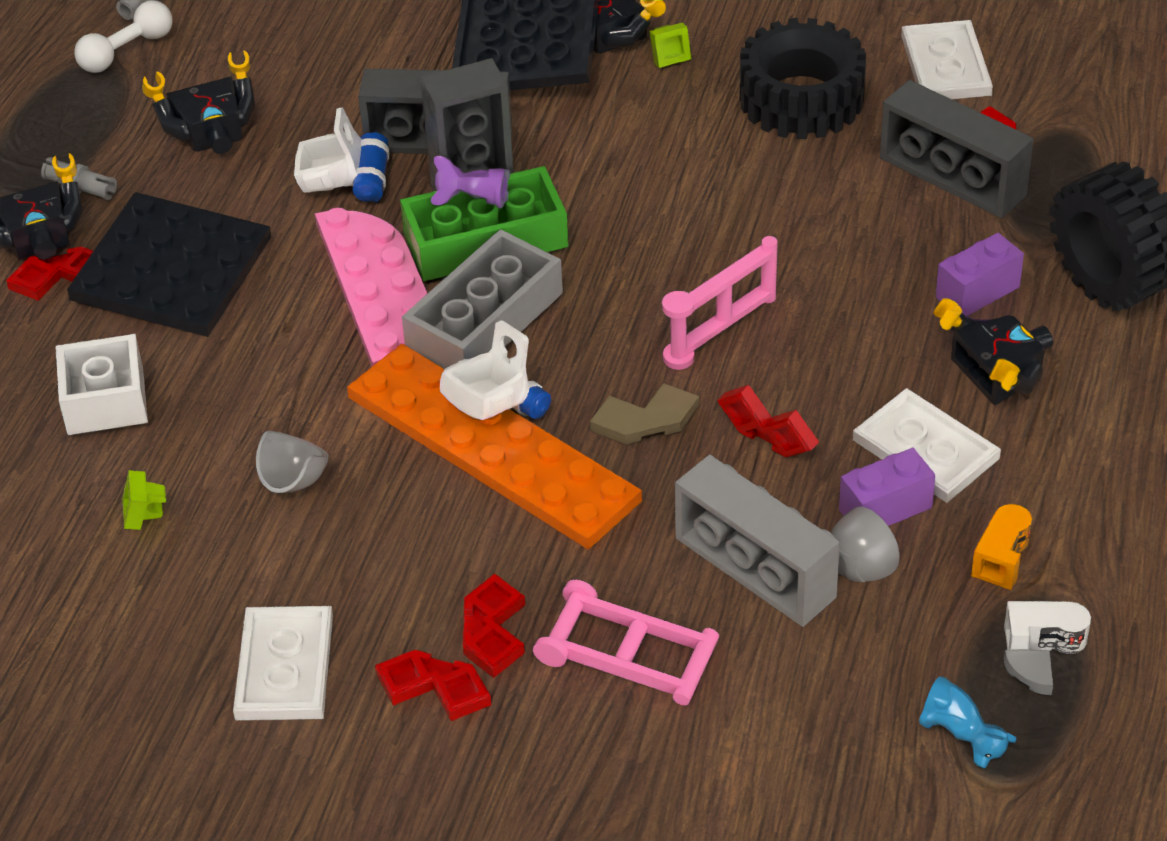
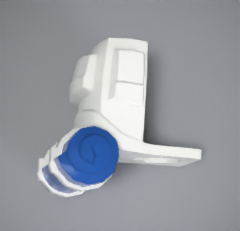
M343 107L337 108L333 134L299 142L295 158V179L304 193L329 191L341 186H353V194L357 199L376 203L380 201L386 187L385 172L390 155L388 139L377 132L366 133L360 137L353 129Z
M502 320L495 324L492 349L488 353L458 361V363L446 368L440 379V392L445 398L465 414L480 420L493 417L512 407L513 410L524 417L529 416L533 419H540L545 415L551 404V395L543 390L542 386L527 379L528 337ZM505 336L510 337L517 348L516 356L510 359L507 357L508 351L504 346Z

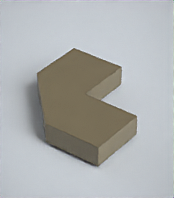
M663 383L644 409L609 395L590 420V431L623 444L642 441V436L663 432L664 435L681 432L699 407V396Z

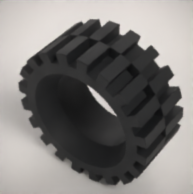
M798 18L788 19V25L782 26L780 21L770 23L769 31L763 27L755 31V38L749 36L746 39L745 48L742 47L740 52L739 101H741L743 113H748V120L753 124L761 121L762 130L769 133L773 128L778 129V136L784 138L788 137L789 132L797 133V139H807V133H815L816 138L826 137L827 129H831L834 133L843 130V122L851 125L855 121L856 114L860 115L863 109L866 74L865 49L861 48V41L857 37L850 39L849 30L843 27L836 31L835 23L826 21L824 26L817 25V19L808 18L807 23H799ZM805 76L824 81V83L792 85L781 82V80Z
M1128 162L1110 163L1060 189V192L1055 194L1053 200L1056 204L1050 208V215L1056 219L1050 223L1051 233L1057 234L1058 240L1053 243L1056 252L1062 251L1065 259L1060 262L1065 271L1068 269L1072 270L1074 276L1071 280L1077 288L1081 285L1086 288L1084 293L1086 297L1091 301L1098 297V305L1105 309L1111 306L1112 311L1126 310L1167 288V192L1160 194L1157 191L1159 183L1153 177L1144 179L1145 170L1138 166L1131 169Z

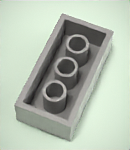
M500 229L402 316L405 345L443 369L463 359H471L480 354L488 353L492 349L496 322L502 320L521 332L563 293L561 259ZM504 337V346L512 341L510 337Z
M710 454L675 482V529L677 540L802 627L837 598L840 541L835 539L829 531L820 529L805 519L795 508L786 506L771 496L765 488L753 484L738 474L732 466L723 464Z

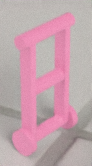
M764 237L761 246L690 293L673 291L664 296L662 310L665 315L670 317L671 344L667 345L663 350V361L666 366L676 370L690 367L694 362L695 349L763 303H772L776 300L777 239L775 237ZM761 266V285L732 304V285ZM716 296V315L686 334V317Z
M581 580L568 581L563 589V597L567 602L549 637H541L535 643L533 653L536 658L551 667H561L569 659L673 694V700L676 703L688 705L719 639V634L711 628H705L700 633L597 599V592L590 584ZM581 611L629 627L615 657L567 641ZM646 633L694 649L681 679L632 663Z

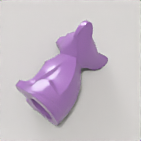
M443 156L434 157V163L438 171L435 175L437 192L431 199L433 205L445 204L462 191L476 198H484L487 204L503 208L508 200L509 192L507 188L510 170L498 168L488 169V171L476 170L464 173L459 167L454 166L448 158Z

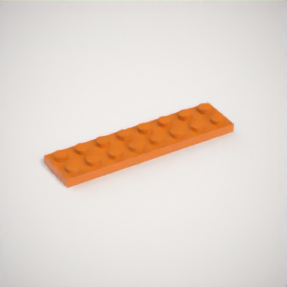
M403 343L347 386L348 398L588 550L642 502L641 489L510 409L485 420L476 419L465 414L440 392V379L445 369Z

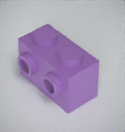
M999 232L985 240L976 242L970 248L950 256L939 263L936 298L939 301L943 298L951 299L961 307L963 314L970 315L1020 287L1024 253Z
M914 447L897 454H891L863 468L853 469L848 474L841 476L839 511L844 516L855 507H866L874 511L890 526L932 508L935 473Z

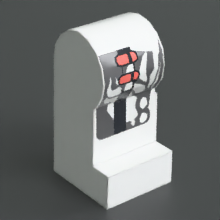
M1008 601L1004 624L1007 650L1055 649L1065 654L1078 653L1087 645L1091 621L1090 613L1084 606L1075 602Z

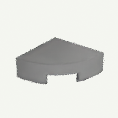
M1005 650L1004 664L1011 676H1015L1021 682L1030 686L1029 690L1035 693L1052 695L1053 678L1049 650Z

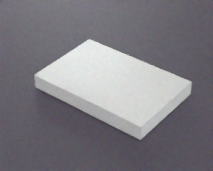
M971 20L902 26L901 37L916 83L950 99L992 96L993 85Z
M907 388L853 430V441L880 459L914 447L935 473L934 495L946 503L1000 459L1001 449Z
M332 606L246 607L233 708L235 720L324 719L333 622Z

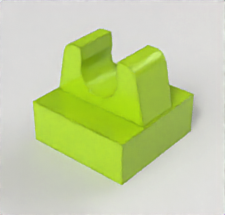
M667 24L650 31L653 59L657 67L661 68L691 59L688 29L685 24Z
M129 470L122 497L124 529L141 530L143 520L162 517V503H166V491L164 485L147 482L145 471Z

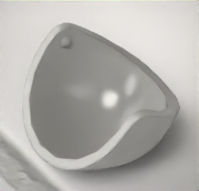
M269 430L262 435L256 454L257 473L260 481L268 490L275 493H291L309 487L316 482L327 465L329 455L325 450L309 441Z
M855 507L845 514L833 527L831 534L840 541L838 573L843 577L855 582L876 581L891 575L897 569L900 560L897 541L885 521L874 511L866 507Z

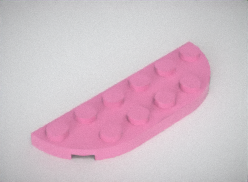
M333 208L329 211L315 213L316 225L372 367L381 359L389 357L393 351L407 346L404 341L402 316L427 295V291L403 236L391 224L376 216L363 212L347 211L343 208Z

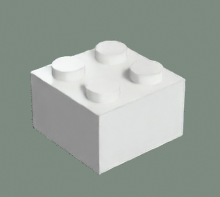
M136 334L56 346L59 404L68 435L148 423L143 365Z

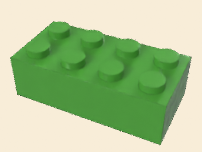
M545 166L510 174L507 188L509 192L508 200L503 208L487 204L484 198H476L462 191L442 205H433L431 203V199L437 191L400 199L404 235L422 280L427 281L448 276L500 229L545 252L568 247L567 213Z

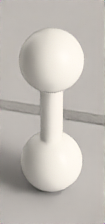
M146 1L136 9L133 18L134 23L107 38L97 33L84 35L78 40L74 49L76 62L85 71L92 73L102 72L111 65L114 58V50L140 35L147 39H160L170 31L173 22L169 8L159 1Z

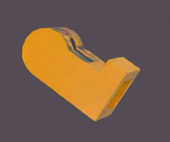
M1008 504L998 508L974 550L972 577L1012 590L1018 579L1020 552L1024 551L1029 543L1032 517L1026 508L1015 504Z

